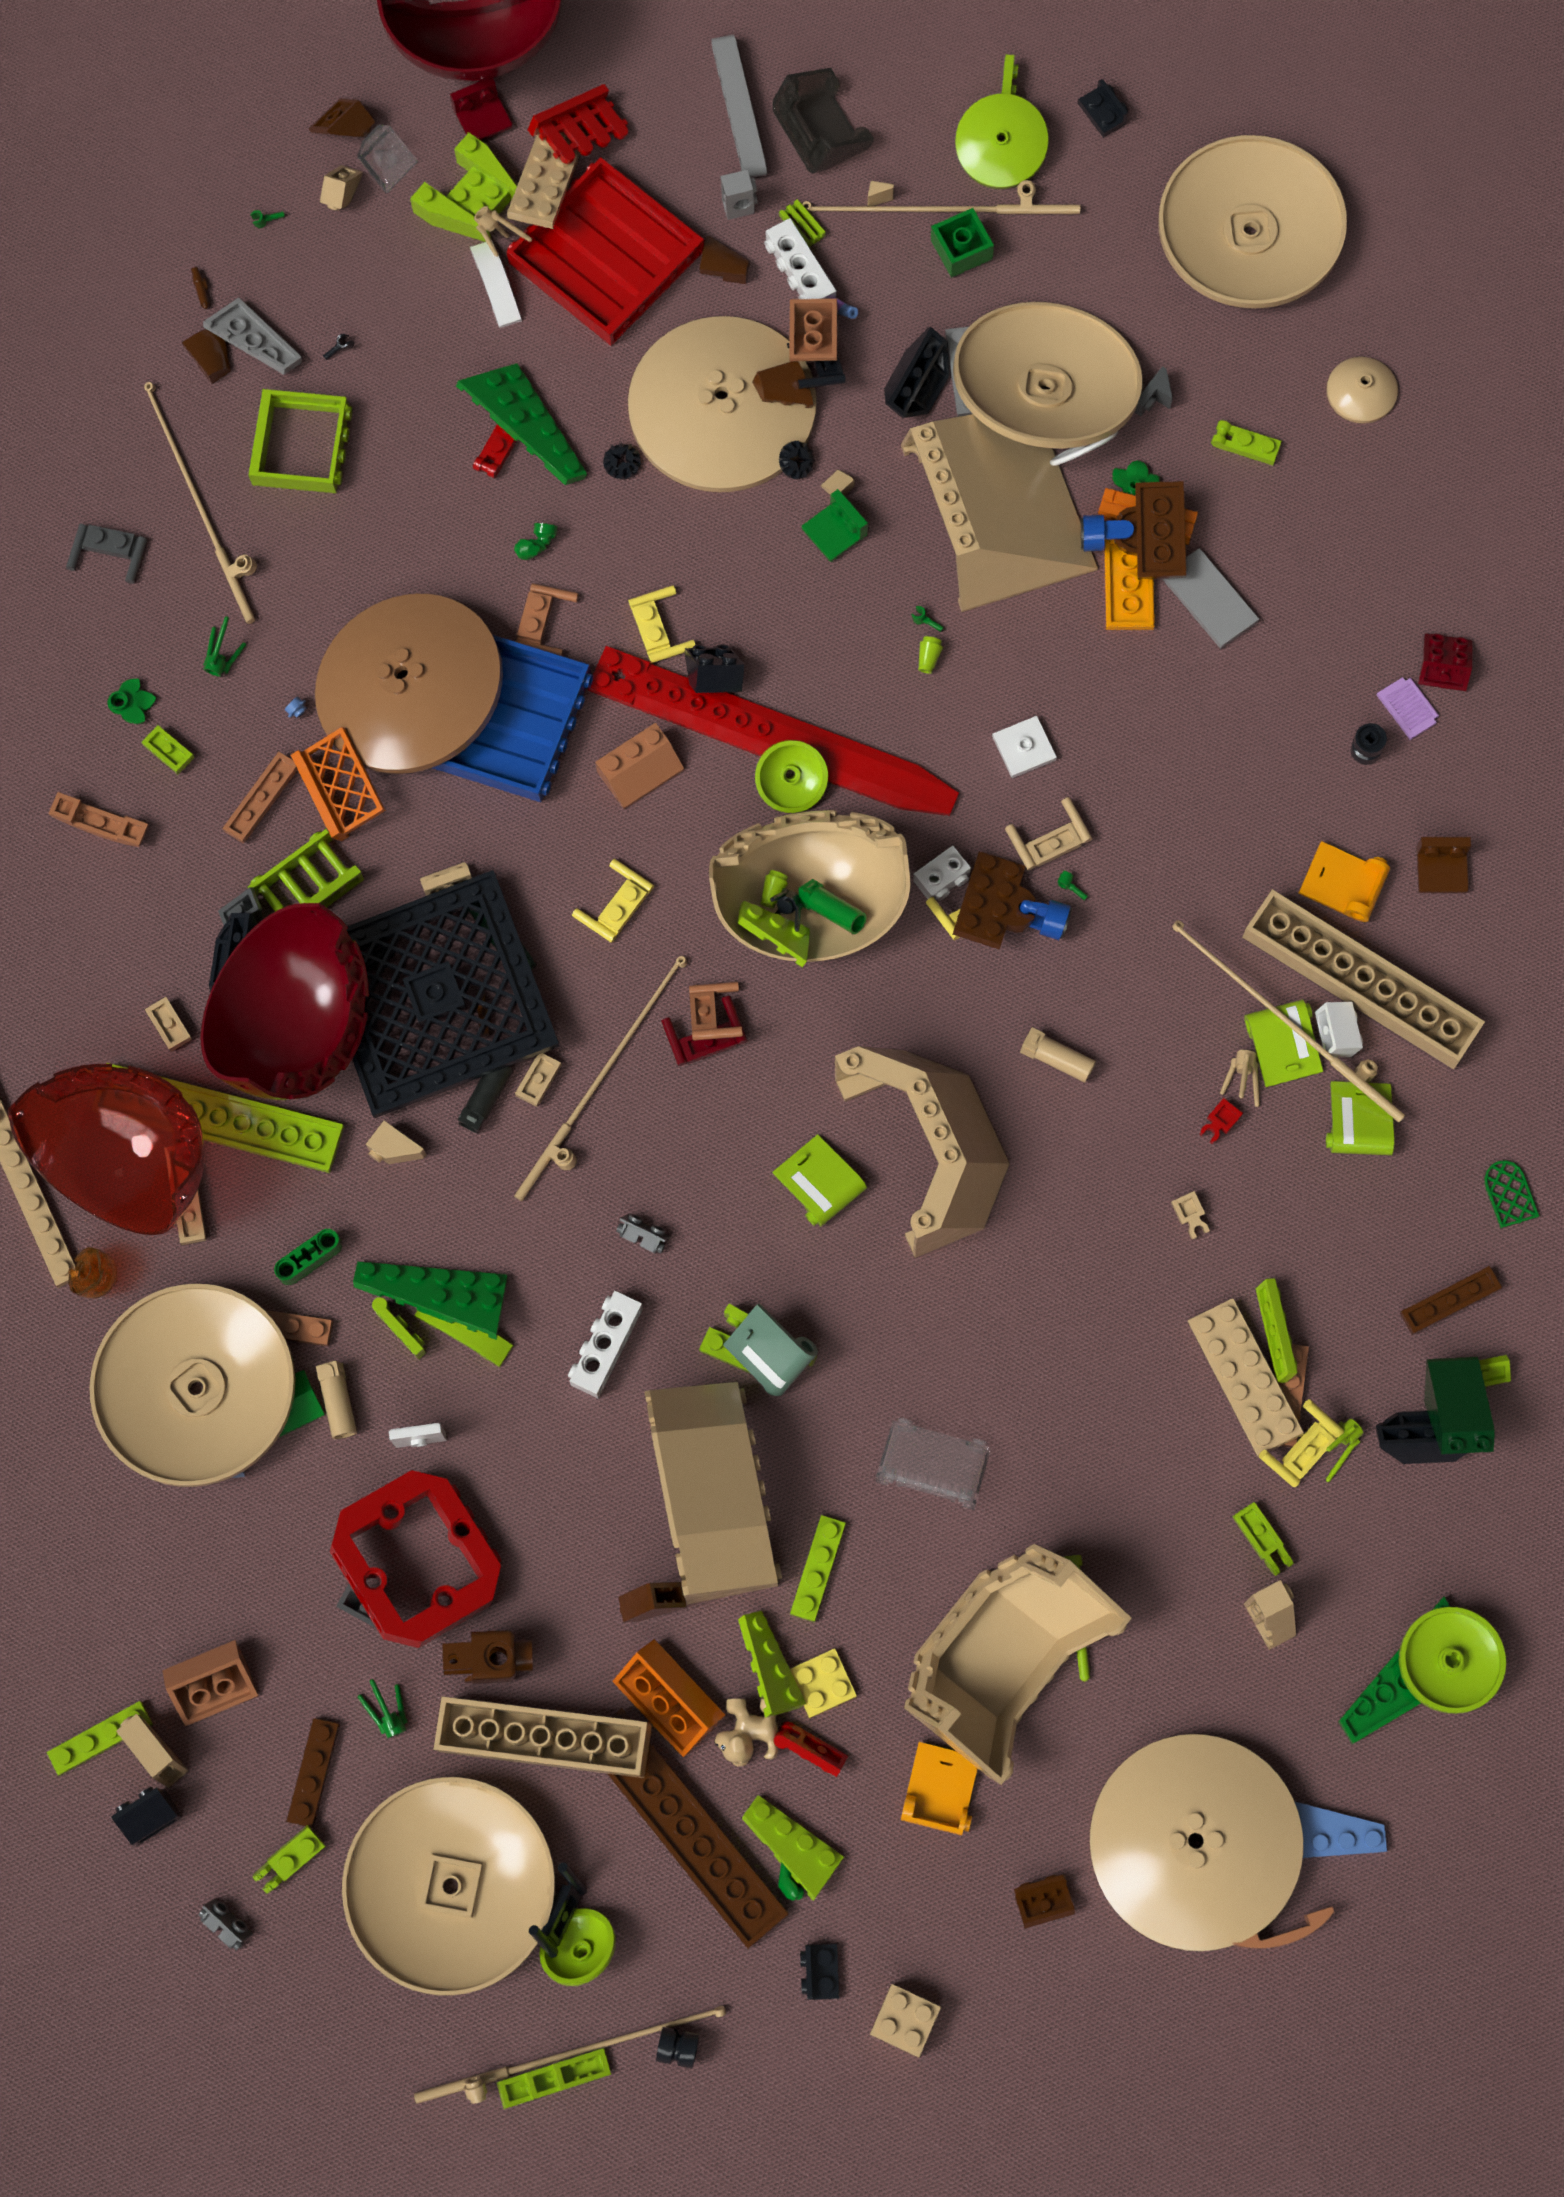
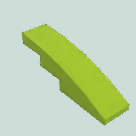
M604 2048L497 2082V2087L503 2108L506 2109L611 2075Z

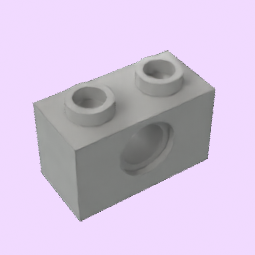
M748 170L720 176L722 202L727 220L754 214V204L758 203L755 193L757 192L754 177H749Z

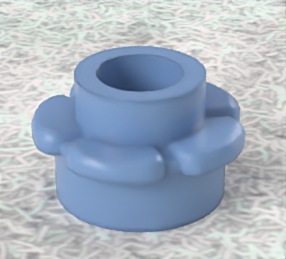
M298 696L294 698L285 708V711L289 714L288 717L295 716L298 718L307 709L304 706L306 700H302Z

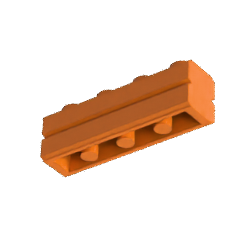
M1105 488L1098 515H1104V521H1115L1119 512L1136 506L1135 495ZM1184 508L1185 544L1189 545L1198 512Z

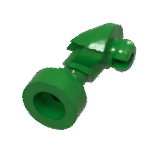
M534 523L533 533L537 536V539H520L514 546V551L519 559L530 560L546 550V546L557 536L558 526Z

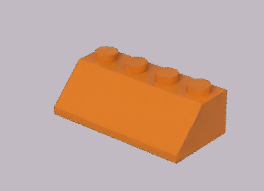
M655 1639L636 1652L612 1681L682 1757H685L725 1716L721 1709Z

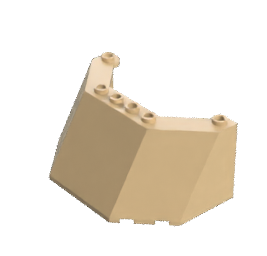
M857 1046L836 1055L835 1081L844 1101L846 1102L884 1085L905 1091L939 1165L923 1205L911 1217L912 1231L905 1233L906 1240L914 1257L917 1258L983 1230L1009 1167V1162L969 1075L904 1050Z
M738 1382L644 1391L674 1548L679 1547L680 1553L675 1554L687 1605L777 1587V1579H782L779 1563L774 1564L766 1524V1522L771 1521L768 1505L763 1506L761 1496H765L766 1493L763 1480L758 1481L756 1471L761 1470L758 1455L752 1454L751 1445H756L753 1429H747L742 1404L747 1403L744 1388L739 1389Z
M1035 1544L1026 1548V1554L1020 1557L1013 1555L998 1563V1569L992 1572L987 1569L979 1573L915 1654L914 1663L917 1665L916 1671L911 1673L908 1690L912 1692L911 1698L906 1700L904 1709L959 1754L1000 1785L1009 1779L1013 1773L1014 1763L1011 1760L1017 1723L1021 1720L1022 1714L1029 1705L1037 1700L1038 1694L1043 1687L1053 1679L1054 1673L1061 1664L1069 1659L1070 1654L1107 1635L1121 1634L1126 1629L1127 1623L1131 1620V1617L1070 1560Z

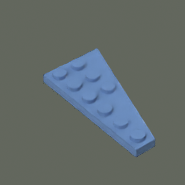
M1295 1802L1302 1825L1303 1858L1387 1852L1384 1824Z

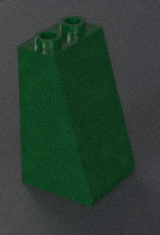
M1479 1358L1427 1359L1424 1403L1441 1454L1494 1452L1495 1428Z

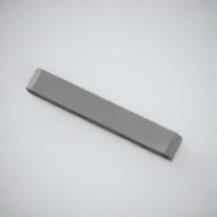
M733 34L711 39L713 54L741 170H748L750 178L767 175L766 163L735 36Z

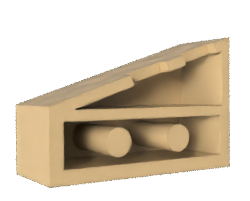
M1281 1580L1253 1594L1244 1603L1269 1650L1296 1636L1294 1604L1291 1600L1294 1596L1287 1584L1283 1585Z

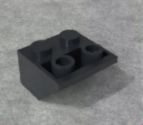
M695 645L693 648H685L684 653L689 685L695 693L742 692L745 664L730 646L717 645L716 647L707 648L703 645Z
M149 1787L138 1794V1800L133 1803L127 1801L115 1809L117 1813L112 1815L111 1818L131 1845L138 1846L182 1818L166 1790Z

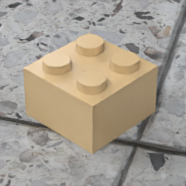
M891 1984L870 2035L914 2056L920 2057L941 2007Z

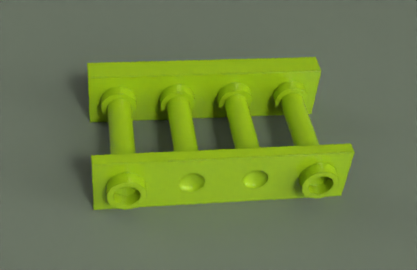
M325 829L322 832L319 831L313 834L309 842L263 876H256L250 882L248 888L253 887L256 896L261 893L276 912L284 908V906L269 887L281 879L299 903H321L327 908L364 881V878L356 865L352 868H346L330 848L328 843L332 841L328 830ZM319 850L339 873L338 878L331 883L326 882L308 859ZM298 865L303 867L319 887V892L312 897H307L289 874Z

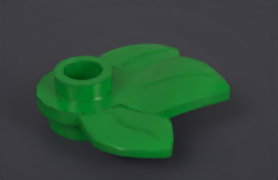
M1140 460L1131 462L1127 470L1114 468L1112 473L1114 484L1122 488L1124 493L1135 495V483L1159 482V476L1148 474L1147 465Z
M134 678L124 681L119 691H115L109 696L107 705L112 713L121 715L126 722L141 724L146 721L143 712L154 705L156 697L149 692L140 690V680ZM124 701L122 706H116L117 702Z

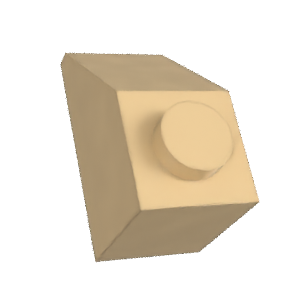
M341 165L324 175L320 203L326 204L332 210H341L349 205L363 172Z
M385 1121L382 1122L366 1143L370 1151L368 1154L379 1163L383 1160L388 1164L424 1159L426 1156L422 1147Z

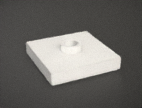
M1037 716L992 734V738L1011 778L1056 761L1057 757Z
M439 1423L391 1429L389 1431V1439L396 1448L407 1446L420 1447L428 1443L447 1441L446 1432Z

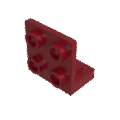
M493 78L481 80L450 94L452 109L466 135L469 132L480 141H483L512 128V123L497 96L496 84Z
M1425 633L1423 661L1418 684L1466 691L1472 671L1473 641L1463 637L1455 638L1437 633Z

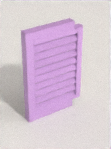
M1402 677L1377 693V697L1410 740L1437 723L1434 719L1438 718L1439 714L1412 678L1405 681Z

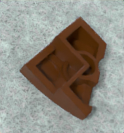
M707 236L700 263V274L723 277L724 282L746 284L750 261L713 237Z
M203 329L182 342L183 347L195 360L198 368L211 384L231 372L227 345L221 337L207 329Z
M791 361L758 371L752 381L762 402H780L783 405L789 406L792 403L805 404V408H812L814 405L810 388L798 389L797 380L806 379L799 361Z

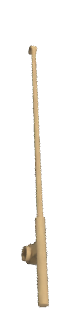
M1029 180L1022 181L1018 185L1017 195L1020 198V205L811 206V203L808 201L802 204L803 206L809 205L808 208H805L807 211L964 212L974 208L975 212H996L997 214H1080V205H1032V198L1035 195L1036 188L1034 183ZM1023 188H1029L1030 192L1024 193Z
M147 382L144 388L150 397L212 539L217 558L246 623L251 624L255 621V618L238 579L244 575L249 576L253 574L257 568L256 561L248 555H241L231 565L224 548L221 547L154 398L152 392L155 391L156 387L151 382Z
M1177 920L1172 927L1175 931L1180 932L1330 1061V1064L1398 1123L1403 1119L1405 1114L1367 1083L1377 1074L1378 1067L1374 1061L1368 1059L1360 1062L1354 1072L1338 1057L1332 1056L1183 930L1184 924L1181 921Z
M680 956L676 959L675 965L568 1121L563 1123L514 1195L515 1198L523 1201L550 1160L555 1161L562 1170H571L575 1167L577 1159L575 1154L570 1149L559 1148L570 1132L572 1124L677 968H683L687 965L685 957Z
M719 2006L714 2010L510 2068H499L414 2093L415 2102L418 2104L465 2090L466 2097L471 2103H480L486 2099L487 2088L485 2084L508 2078L514 2073L662 2030V2027L671 2028L712 2015L722 2017L726 2014L725 2007Z

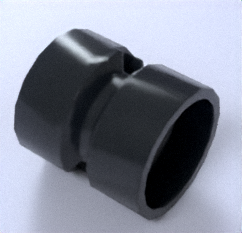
M1373 723L1364 724L1359 727L1350 748L1351 755L1355 761L1364 765L1373 764L1378 761L1387 741L1384 729Z
M662 2027L656 2062L671 2064L673 2061H676L678 2066L693 2069L700 2034L684 2031L681 2035L677 2029Z

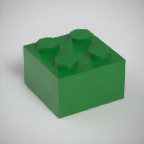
M974 208L931 226L930 240L951 278L993 259L994 244Z

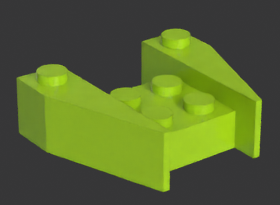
M468 132L454 148L457 164L468 171L447 196H444L424 182L410 198L413 213L430 225L486 242L482 234L476 229L478 223L474 220L475 214L485 206H488L492 212L496 211L499 214L512 201L517 186L489 147ZM486 230L487 234L491 239L490 232Z

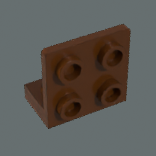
M1421 837L1416 847L1418 892L1467 893V853L1471 848V837Z

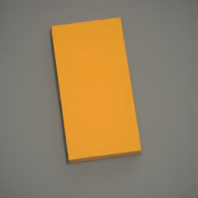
M1105 540L1106 630H1154L1153 579H1137V556L1128 555L1121 551L1114 540Z

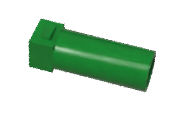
M811 879L799 887L800 903L808 911L812 909L854 935L859 933L864 927L867 919L866 914L826 890L823 884Z

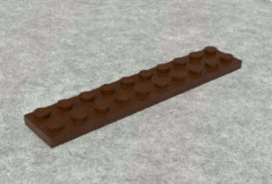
M622 1708L610 1717L631 1720ZM650 1742L645 1778L608 1774L747 1949L789 1915Z

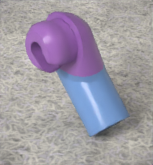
M837 298L838 314L851 319L856 318L858 309Z

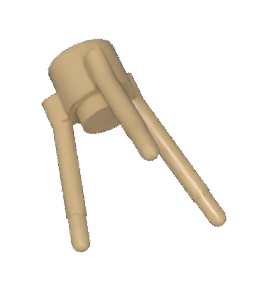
M488 206L482 207L474 216V220L478 223L476 229L482 234L495 257L499 254L486 230L490 232L496 228L504 237L509 238V234L498 224L499 222L527 241H532L530 236L502 218L496 211L492 212Z
M1249 1050L1237 1051L1236 1058L1231 1060V1066L1220 1094H1225L1234 1071L1237 1069V1072L1242 1074L1239 1097L1243 1098L1247 1075L1252 1073L1254 1103L1256 1107H1259V1063L1256 1062L1257 1054Z

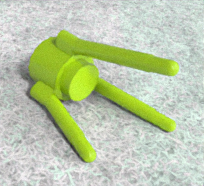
M1349 1419L1345 1423L1342 1421L1338 1423L1344 1429V1433L1337 1437L1326 1449L1330 1452L1340 1443L1344 1445L1349 1444L1327 1476V1482L1331 1481L1352 1450L1360 1443L1358 1438L1363 1435V1430L1353 1419Z

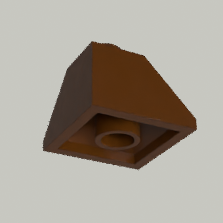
M340 98L308 129L311 133L364 137L370 132V127L375 121L359 100Z

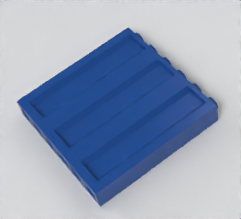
M493 635L500 651L503 668L502 688L495 711L483 731L467 748L450 760L432 768L542 802L544 795L547 796L550 792V779L552 774H556L560 765L559 756L567 748L568 733L575 728L577 721L575 716L578 709L581 710L584 705L585 696L583 695L586 688L591 687L593 674L589 664Z

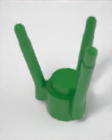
M228 616L224 618L214 652L216 627H212L207 655L203 664L205 672L217 677H221L223 672L228 674L231 665L246 646V643L243 642L227 663L225 662L226 657L219 654L229 621Z
M371 1679L370 1684L385 1716L381 1718L382 1721L361 1694L358 1695V1699L379 1727L381 1734H386L387 1739L406 1731L404 1724L408 1723L404 1712L400 1686L398 1684L395 1685L399 1716H397L396 1712L390 1714L375 1680Z

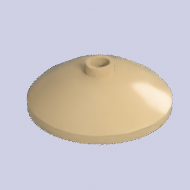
M1354 357L1341 362L1334 368L1327 382V397L1331 407L1338 415L1355 423H1371L1382 419L1392 410L1398 395V385L1392 371L1382 362L1369 357ZM1362 380H1365V381H1367L1369 384H1366V385H1365V384H1362L1361 381H1362Z

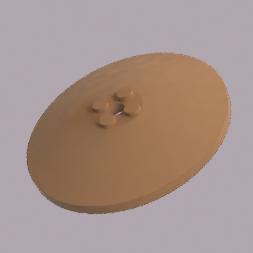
M407 594L381 601L350 620L336 635L326 650L318 670L315 687V701L319 720L327 736L341 727L345 728L365 768L383 773L403 774L435 767L450 760L467 748L479 736L491 719L502 688L503 668L500 651L493 635L481 618L471 609L453 599L433 594ZM403 670L408 671L405 678L397 679L399 672ZM340 736L334 740L333 744L341 752L344 741Z

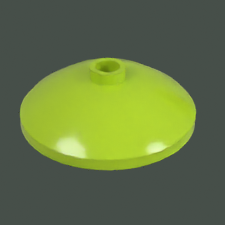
M785 740L772 745L761 755L756 766L755 783L761 798L770 807L781 812L798 813L811 808L821 799L827 787L828 770L823 757L813 746L802 741ZM793 770L795 774L793 777L788 778L786 777V772Z
M576 1909L564 1937L557 1947L558 1955L551 1958L540 1946V1962L544 1971L552 1980L566 1986L582 1985L595 1979L606 1969L613 1957L616 1946L614 1929L608 1919L601 1913L592 1909Z

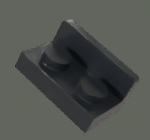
M1103 79L1098 81L1096 89L1078 99V105L1103 138L1126 125L1127 106L1124 102L1118 100L1113 87L1110 84L1107 85Z
M837 1944L805 1945V1951H800L801 1967H806V1978H801L802 1995H807V2000L839 1999Z

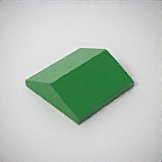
M305 1370L295 1373L293 1404L288 1420L279 1437L325 1416Z

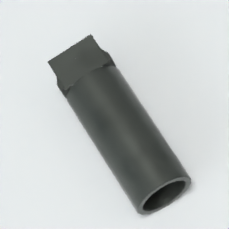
M509 1066L481 1077L458 1117L459 1125L476 1134L478 1133L482 1123L487 1119L513 1072Z

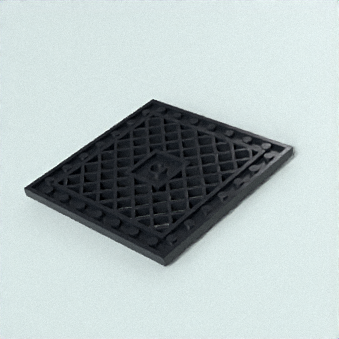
M494 870L348 926L346 931L352 941L357 942L360 950L370 946L367 953L361 951L366 969L369 961L380 964L375 975L367 972V978L372 981L368 987L369 996H365L364 1013H368L372 1019L369 1025L366 1023L360 1045L352 1059L374 1119L560 1046ZM469 910L479 913L475 923L465 920ZM462 911L459 917L452 915L454 913ZM484 917L490 930L481 927ZM446 919L456 922L452 932L442 929ZM439 920L436 926L429 924L431 922ZM462 925L471 928L467 939L458 936ZM423 928L433 931L429 941L419 938ZM416 929L413 935L406 933L410 930ZM477 932L487 935L483 945L473 942ZM439 934L448 937L444 948L435 945ZM393 937L390 944L383 942ZM401 937L410 940L406 950L396 947ZM492 939L494 940L497 951L488 948ZM454 941L464 944L460 954L450 951ZM416 943L425 946L421 957L412 954ZM378 946L387 949L383 959L373 956ZM470 947L480 950L475 961L465 957ZM431 950L441 953L437 963L427 960ZM393 952L402 955L398 966L389 963ZM485 953L495 956L491 967L481 963ZM447 956L457 959L453 968L449 961L444 963ZM409 958L418 962L414 972L404 969ZM500 961H502L506 973L497 970ZM462 962L472 965L468 976L458 972ZM424 965L432 967L421 972ZM386 967L395 971L391 981L381 978ZM478 968L488 972L483 982L473 979ZM401 974L409 976L403 979L405 987L396 984ZM493 975L504 978L499 989L489 985ZM456 978L465 981L461 990L459 989ZM378 982L388 986L383 997L373 993ZM508 983H510L514 995L505 992ZM470 984L480 987L476 998L466 994ZM393 989L403 992L398 1003L389 1000ZM486 990L496 994L491 1004L482 1001ZM408 996L413 1009L404 1006ZM502 996L512 1000L507 1011L497 1007ZM370 998L380 1001L375 1012L366 1009ZM463 999L473 1003L468 1013L461 1011V1009L466 1008ZM386 1004L395 1008L391 1018L381 1015ZM517 1004L522 1017L513 1013ZM478 1006L488 1009L484 1020L474 1016ZM401 1011L411 1014L406 1025L397 1021ZM494 1012L504 1015L499 1026L490 1023ZM448 1015L445 1022L438 1020V1018ZM455 1015L465 1018L461 1028L451 1025ZM416 1018L420 1025L425 1024L422 1031L412 1028ZM510 1018L520 1022L515 1032L505 1029ZM378 1019L388 1023L383 1034L374 1031ZM471 1021L481 1024L476 1035L466 1031ZM432 1023L442 1027L437 1038L428 1034ZM526 1025L527 1031L522 1032ZM394 1026L403 1029L399 1040L389 1037ZM487 1027L497 1031L492 1042L482 1038ZM448 1030L457 1033L453 1044L443 1040ZM409 1032L419 1036L414 1047L404 1043ZM502 1034L510 1036L509 1038L499 1041ZM371 1035L380 1038L376 1048ZM464 1036L473 1040L469 1051L459 1047ZM425 1039L434 1042L430 1053L420 1050ZM386 1041L396 1045L391 1056L381 1052ZM479 1043L487 1045L486 1047L476 1050ZM440 1045L450 1049L445 1060L436 1056ZM402 1048L411 1051L407 1062L397 1059ZM456 1052L463 1054V1056L453 1059ZM417 1054L427 1058L422 1069L412 1065ZM379 1057L388 1060L384 1070ZM433 1061L440 1063V1065L430 1068ZM394 1063L404 1067L399 1078L389 1074ZM409 1070L417 1072L414 1075L406 1077ZM387 1079L393 1081V1083L388 1084Z

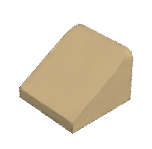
M871 181L868 193V206H876L893 200L894 185Z
M837 470L821 487L829 494L839 489L845 496L855 487V480Z

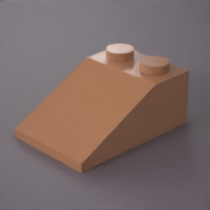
M837 298L790 299L789 361L837 360Z

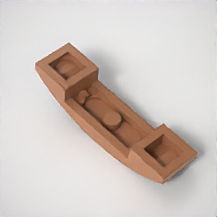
M57 792L48 813L50 816L85 832L135 847H140L149 826L147 823L127 816L123 818L83 804L81 800Z
M1333 1907L1303 1915L1307 1924L1305 1927L1261 1941L1258 1934H1255L1243 1942H1235L1233 1944L1242 1948L1261 1949L1295 1942L1322 1926L1334 1913Z

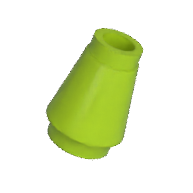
M930 636L923 637L919 647L918 671L932 674L943 649L941 646L942 640Z
M770 870L769 874L765 875L761 905L774 909L778 900L771 902L770 898L788 886L787 875L775 870Z

